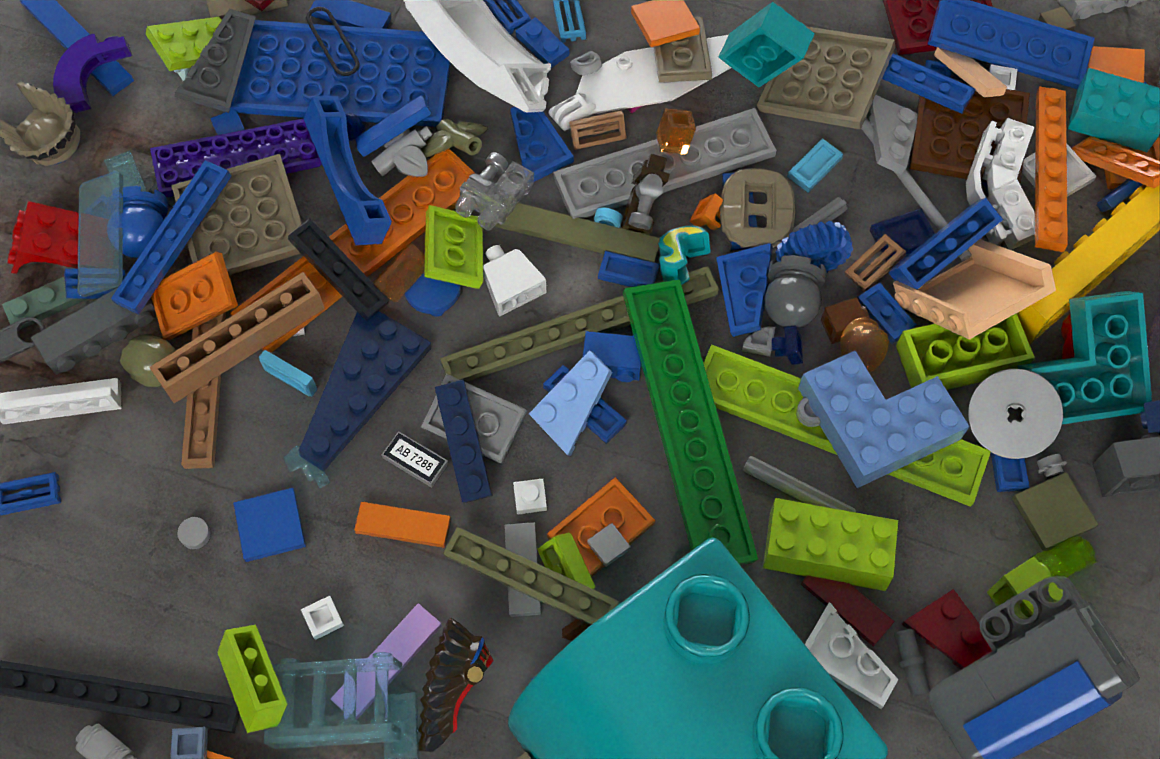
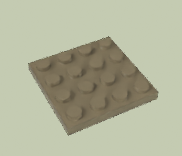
M807 27L815 35L804 59L767 82L757 103L758 112L861 130L894 52L895 40Z
M280 154L227 169L232 177L187 242L192 263L214 252H219L223 255L229 275L301 254L288 240V235L301 226L302 222ZM191 180L171 185L176 202Z

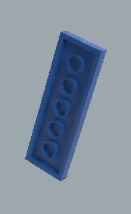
M939 0L928 45L994 65L1014 68L1024 74L1078 89L1086 74L1095 38L971 0Z

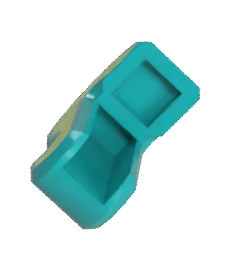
M682 226L669 230L660 237L658 243L660 252L659 263L663 282L680 279L681 285H683L690 279L686 267V256L691 258L711 252L709 233L704 228Z

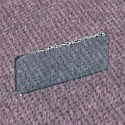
M118 171L83 182L79 187L77 293L82 297H88L119 287L123 281V174Z

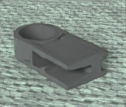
M25 317L1 329L0 363L35 346L34 342H25L20 337V328L24 323L34 321L40 326L41 331L46 329L45 325L36 318Z

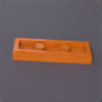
M361 502L354 531L356 534L445 548L451 517Z

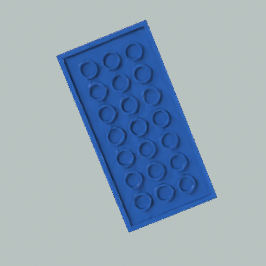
M255 20L230 111L236 110L237 113L304 118L312 96H338L347 121L379 123L423 95L428 102L431 114L414 126L436 127L443 120L451 62L437 49L423 31L339 26L360 63L356 73L350 76H341L333 69L308 24ZM313 24L337 68L342 72L353 70L356 63L335 26Z

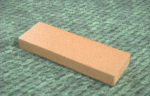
M937 47L934 56L967 84L975 88L983 97L1004 95L1007 86L974 59Z

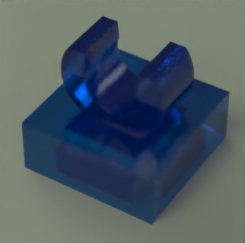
M797 326L784 327L785 338H772V350H775V356H787L791 365L803 364L802 336Z

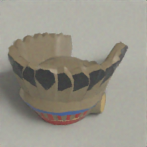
M22 81L17 83L16 85L33 107V112L17 128L0 119V136L5 139L4 144L10 146V151L31 159L38 165L49 166L65 162L75 153L80 142V130L75 123L74 112L71 110L70 105L66 104L64 98H58L56 94L50 95L40 87L37 89L34 84H24Z

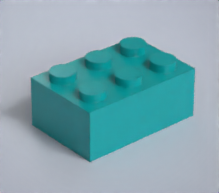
M771 2L729 33L718 58L757 87H761L804 59L815 33L802 22L792 17L781 6Z
M1089 68L1078 86L1067 129L1148 152L1160 135V88Z

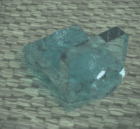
M300 446L291 449L288 455L283 457L290 472L302 467L309 482L315 479L319 488L330 483L325 471L323 472L299 456Z

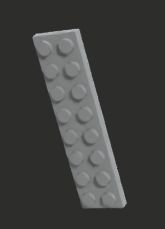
M753 108L555 171L553 174L569 215L572 219H584L595 215L598 208L615 209L627 205L630 192L635 186L631 184L633 175L643 166V162L649 159L650 154L667 158L664 172L669 173L670 176L668 182L662 187L664 189L662 193L775 157L777 150L756 109Z

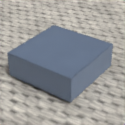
M208 728L172 729L171 759H207Z

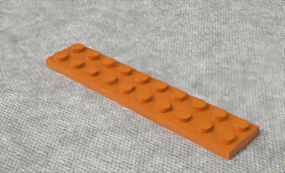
M450 149L437 153L427 160L428 174L426 176H407L379 197V199L383 200L392 221L382 244L355 245L347 223L329 236L335 245L366 277L375 272L426 231V211L429 205L453 210L469 197L462 192L463 187L469 176L476 173ZM304 256L230 312L231 316L235 315L302 272L305 273L319 292L325 309L263 347V351L266 350L270 353L275 351L300 329L304 328L343 297Z

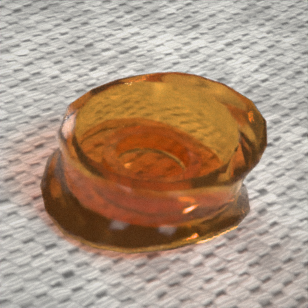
M866 317L858 318L849 323L842 333L840 342L841 354L844 356L856 351L866 369L870 372L881 365L886 357L889 339L887 333L873 319Z

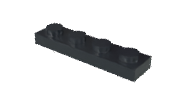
M308 219L288 235L289 242L366 321L388 304L389 299L311 219Z

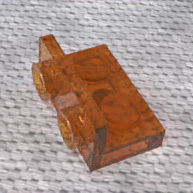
M411 243L393 259L372 283L392 302H397L425 272V255Z

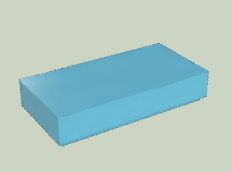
M822 138L788 172L787 177L809 193L843 158V153Z
M266 350L259 356L264 370L309 397H312L317 391L313 377Z

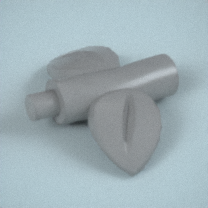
M427 126L419 132L416 129L409 132V129L384 144L386 149L371 162L382 176L395 166L400 173L408 176H426L428 174V164L421 148L427 145L425 140L433 134Z

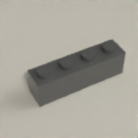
M116 288L35 334L31 339L46 364L58 375L61 372L69 371L75 364L85 358L98 354L101 349L109 344L124 339L128 333L151 323L157 316L150 300H148L138 315L112 301L111 297L118 289Z

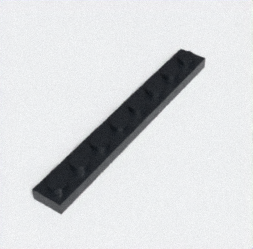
M0 660L1 696L191 727H206L210 730L235 734L240 713L235 699L231 697Z

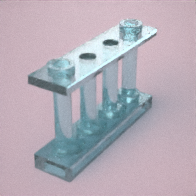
M374 653L373 658L302 663L298 659H282L280 664L272 665L276 676L283 677L282 692L287 706L276 730H265L264 744L279 749L401 741V728L391 723V719L387 718L388 671L402 670V662L393 657L391 653ZM375 671L374 718L371 719V724L359 725V721L356 720L357 672ZM344 673L343 720L339 721V726H328V723L324 722L326 674ZM313 675L311 722L308 723V728H296V725L293 724L296 676Z

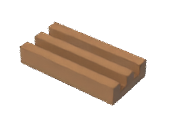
M622 111L569 122L574 150L627 139ZM619 129V132L586 138L582 140L578 139V137L592 134L596 135L604 133L606 131Z
M885 234L845 271V276L849 279L851 278L855 285H859L861 290L866 292L906 256V251ZM886 244L889 245V247L879 257H877L864 271H862L859 275L856 274V272L862 266H864L876 253H878ZM894 251H896V253L887 262H885L872 276H870L866 281H864V279L867 276H869L881 263H883Z

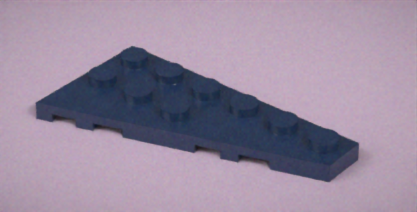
M380 311L368 321L357 312L299 448V456L324 472L431 350V342Z

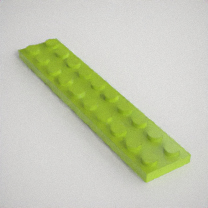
M711 344L704 361V367L717 409L836 454L820 425L808 427L803 425L797 418V407L803 399L798 389L801 378ZM961 439L887 475L971 507L975 502L991 451Z

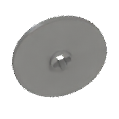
M1006 369L990 375L979 384L971 397L968 417L971 430L983 447L1001 457L1022 459L1042 452L1056 439L1062 426L1063 407L1057 391L1044 377L1025 369ZM1021 407L1023 409L1021 412L1023 418L1020 421L1016 418L1012 421L1009 420L1010 412L1008 408L1017 409Z

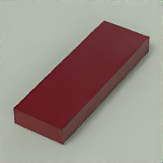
M809 575L801 583L806 590L826 607L830 602L847 625L849 624L873 647L895 622L850 583Z

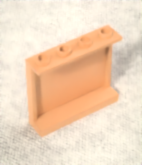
M979 239L968 248L972 254L969 259L930 279L918 290L898 281L893 282L896 292L895 300L903 309L969 340L1056 291L1050 264Z

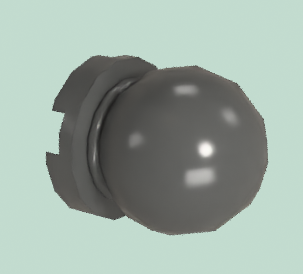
M796 255L782 256L781 262L775 263L773 260L770 262L768 278L771 283L766 291L764 301L769 317L777 325L787 329L804 328L815 320L822 305V296L819 288L825 283L826 269L824 265L821 264L817 267L810 264L811 258Z

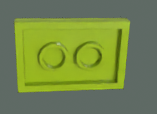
M220 17L147 26L146 36L169 71L191 68L200 57V53L205 45L207 46L213 37V33L222 19Z
M429 205L426 211L424 277L480 289L483 283L482 217Z

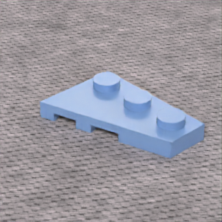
M590 350L529 413L568 456L572 455L575 449L574 445L580 433L584 431L588 423L587 419L594 405L598 403L613 373Z

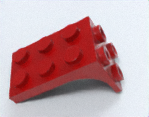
M28 201L25 211L19 210L12 233L13 242L7 259V264H12L11 273L17 274L22 265L31 262H46L75 269L114 270L117 249L114 247L108 231L111 220Z

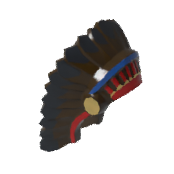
M453 618L447 620L442 636L439 637V645L435 647V655L429 661L431 668L425 674L428 681L422 688L424 696L420 699L424 709L420 714L422 723L418 729L421 734L419 751L434 752L446 741L451 733L457 730L458 711L464 697L474 685L482 681L484 672L494 661L484 643V638L482 636H474Z

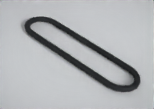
M324 7L311 9L306 16L307 23L333 69L341 76H350L356 73L360 65L359 60L332 13ZM324 11L328 14L356 63L353 70L342 72L337 68L310 20L312 13Z

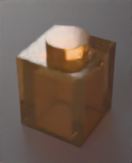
M665 108L656 132L660 152L687 154L696 131L691 111Z

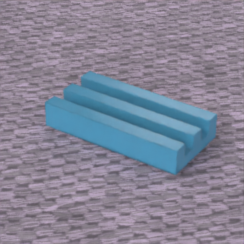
M552 0L560 41L564 43L569 38L571 41H576L577 37H581V40H586V30L579 0H573L579 30H574L569 1ZM560 1H563L569 31L564 30L559 5Z

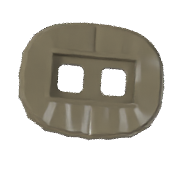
M752 168L739 170L727 179L721 194V198L724 200L720 206V220L722 232L726 234L729 241L736 242L742 248H753L771 243L773 248H775L779 243H782L783 238L789 237V234L793 232L795 224V198L792 186L784 176L771 170ZM749 193H765L767 195V203H750ZM750 215L766 217V227H750L748 217Z

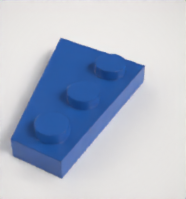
M515 106L510 108L526 186L574 162V156L543 111L524 112Z
M771 243L716 257L730 333L733 337L761 330L765 305L764 298L768 285V271L773 252Z

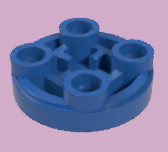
M424 260L415 264L407 272L403 282L405 298L417 311L431 314L435 317L441 316L458 300L461 285L424 277Z

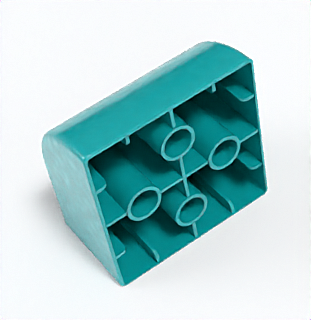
M717 538L705 540L577 636L526 686L515 701L508 717L510 731L531 759H885L888 755V748L885 742Z

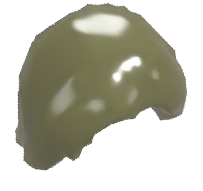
M142 334L132 338L128 345L123 348L120 363L133 380L146 387H162L149 367L172 354L176 349L167 340L158 336Z

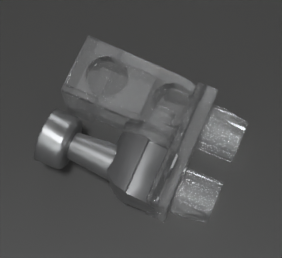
M491 152L486 158L485 163L487 167L480 175L471 174L467 181H464L460 186V197L456 203V212L465 218H468L473 210L481 213L478 217V224L487 231H490L497 223L500 225L505 223L520 199L533 188L534 172L514 161L509 165L508 161L496 152ZM515 173H520L523 176V178L519 177ZM496 174H503L497 183L492 182Z

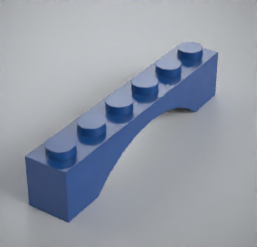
M312 96L304 116V122L355 245L382 244L392 221L383 200L376 198L368 191L357 172L349 145L346 115L338 96Z

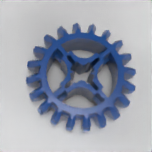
M818 222L815 225L809 224L805 228H799L798 231L791 232L789 237L783 238L782 243L777 245V250L775 251L776 261L781 262L782 256L796 255L811 258L810 264L817 267L822 264L826 269V273H828V271L837 269L838 265L846 262V259L851 256L853 247L849 232L840 222Z

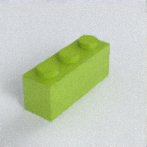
M256 624L225 630L217 653L247 733L278 726L286 709L287 702Z

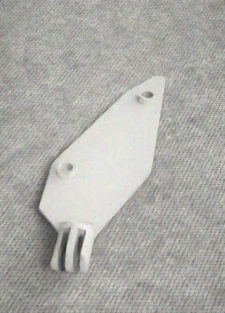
M728 35L706 38L712 78L731 68L718 58ZM654 47L626 51L603 63L598 71L582 75L576 94L550 108L549 115L566 131L570 129V121L589 118L593 114L673 101L709 80L659 82Z

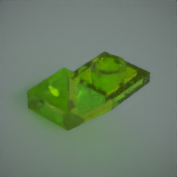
M1082 536L1069 538L1051 550L1034 555L1038 562L1043 563L1049 569L1051 577L1058 575L1068 578L1098 563L1094 557L1095 550L1089 541L1083 539Z

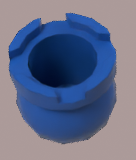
M127 186L114 191V197L110 198L109 210L112 213V218L108 231L110 239L118 252L130 258H139L167 216L168 200L164 194L155 189L154 194L141 191V186Z

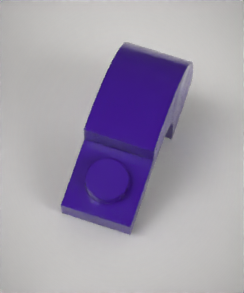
M91 34L76 41L61 56L54 73V94L58 98H64L66 104L70 105L74 113L92 109L86 87L88 78L94 69L104 63L132 56L130 46L124 36H112L106 38L104 42H100L95 34Z

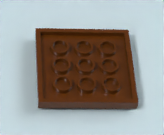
M959 81V82H961V83H963V84H966V85L970 86L969 84H967V83L964 82V81ZM1006 89L1004 95L983 97L975 90L972 99L962 114L919 95L916 130L912 143L909 169L967 179L982 135L991 121L997 122L995 128L998 129L1001 128L1007 118L1027 124L1030 93ZM993 141L991 144L992 149L990 155L992 156L997 146V144H995V141ZM1023 162L1017 177L1019 184H1021ZM982 166L980 170L981 182H987V180L982 179L986 169L985 166Z

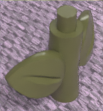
M444 119L436 126L437 132L428 139L427 145H425L422 152L428 158L453 146L469 155H475L482 147L480 138L476 136L485 133L488 130V126L472 122H458L455 124L450 119Z

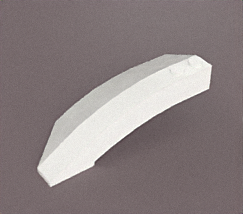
M404 0L407 10L412 14L431 42L461 73L477 86L524 112H542L546 109L544 95L548 92L549 79L547 78V73L551 70V64H543L515 40L495 18L483 0Z

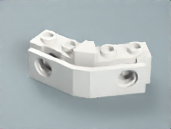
M1007 118L1000 129L995 128L997 122L991 121L984 131L966 181V192L970 205L985 198L981 189L980 177L981 167L985 166L986 169L982 179L987 180L989 197L987 200L1003 219L986 233V236L990 243L998 246L1005 241L1008 249L1012 250L1035 239V212L1017 180L1034 127ZM993 141H995V144H997V146L992 156L990 155L992 149L991 144Z

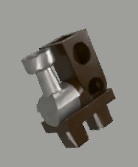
M650 154L649 159L645 160L643 166L633 175L631 184L635 186L630 192L621 224L622 229L646 235L651 234L654 222H652L653 219L649 216L653 201L662 194L664 190L662 187L668 182L670 176L669 173L664 172L667 158Z

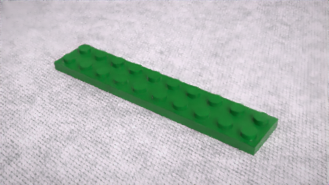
M678 279L624 288L623 297L691 551L705 540L717 538L739 565L754 563L759 559L681 281Z

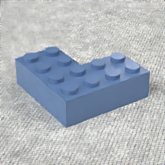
M856 351L804 373L798 387L803 398H808V404L816 417L820 418L821 422L819 425L856 488L961 440L970 427L938 376L886 400Z

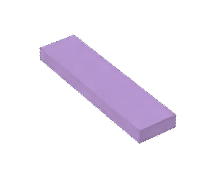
M418 603L333 695L331 700L356 722L439 630L442 624Z

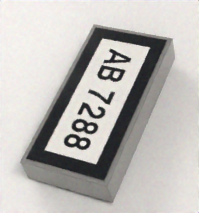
M399 431L381 454L383 459L431 488L448 466V460Z

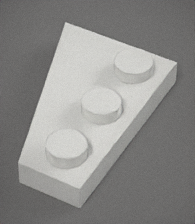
M829 602L808 637L805 646L833 680L882 709L898 678L873 650L867 648L856 635L857 632L843 621L836 613L837 610Z

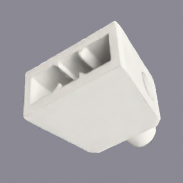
M494 245L486 251L485 254L490 262L483 266L484 278L499 317L547 293L545 277L519 249H514L505 254L500 245Z

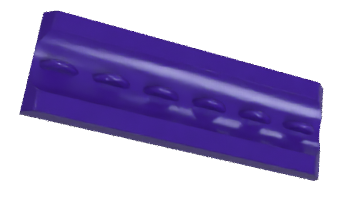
M304 119L150 148L158 191L166 197L174 196L171 185L193 179L205 160L224 169H229L280 154L286 174L313 169L322 165Z

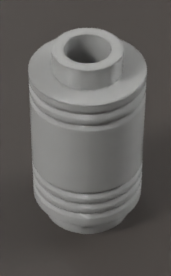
M99 723L93 726L87 725L76 737L78 743L75 749L86 759H136L131 749Z

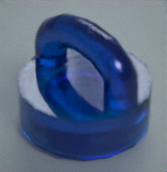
M346 113L348 139L352 141L361 135L362 131L365 130V126L356 115Z

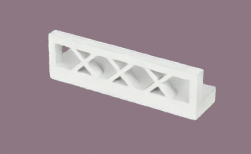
M118 378L0 393V422L2 424L121 409V382Z

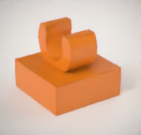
M714 193L700 200L689 222L698 227L707 225L711 230L720 228L721 224L716 221L715 216L720 219V206L724 199Z

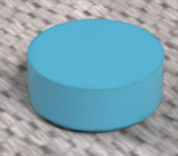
M598 208L594 216L595 222L620 228L623 219L621 213L610 208Z

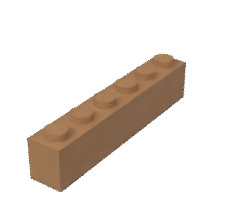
M302 272L149 368L173 403H176L324 310L325 307L320 294L305 273Z

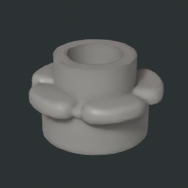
M1060 454L1050 455L1037 461L1039 467L1037 472L1038 474L1044 473L1046 478L1053 477L1064 472L1062 466H1065L1067 462L1062 460Z

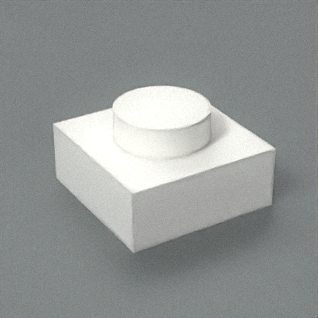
M991 64L988 72L1006 85L1007 89L1015 90L1017 69Z
M543 479L513 482L517 514L547 511Z
M331 596L301 609L315 640L344 626Z

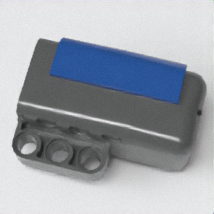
M1056 575L1041 580L987 612L981 618V633L993 652L937 683L929 693V703L944 730L948 731L949 738L962 759H1013L1111 706L1122 697V692L1137 683L1140 677L1096 608L1090 602L1087 603L1086 600H1083L1068 578ZM1052 582L1061 586L1063 590L1061 600H1055L1049 595L1048 588ZM1023 599L1030 601L1034 607V613L1031 617L1025 616L1020 610V604ZM995 616L1000 617L1005 623L1003 634L996 632L993 628L992 621Z

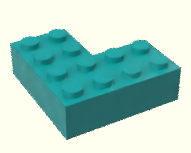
M1123 291L1069 299L1074 357L1017 365L1018 369L1035 372L1053 385L1063 407L1062 424L1139 414L1141 411H1145L1144 403L1152 402L1143 293Z

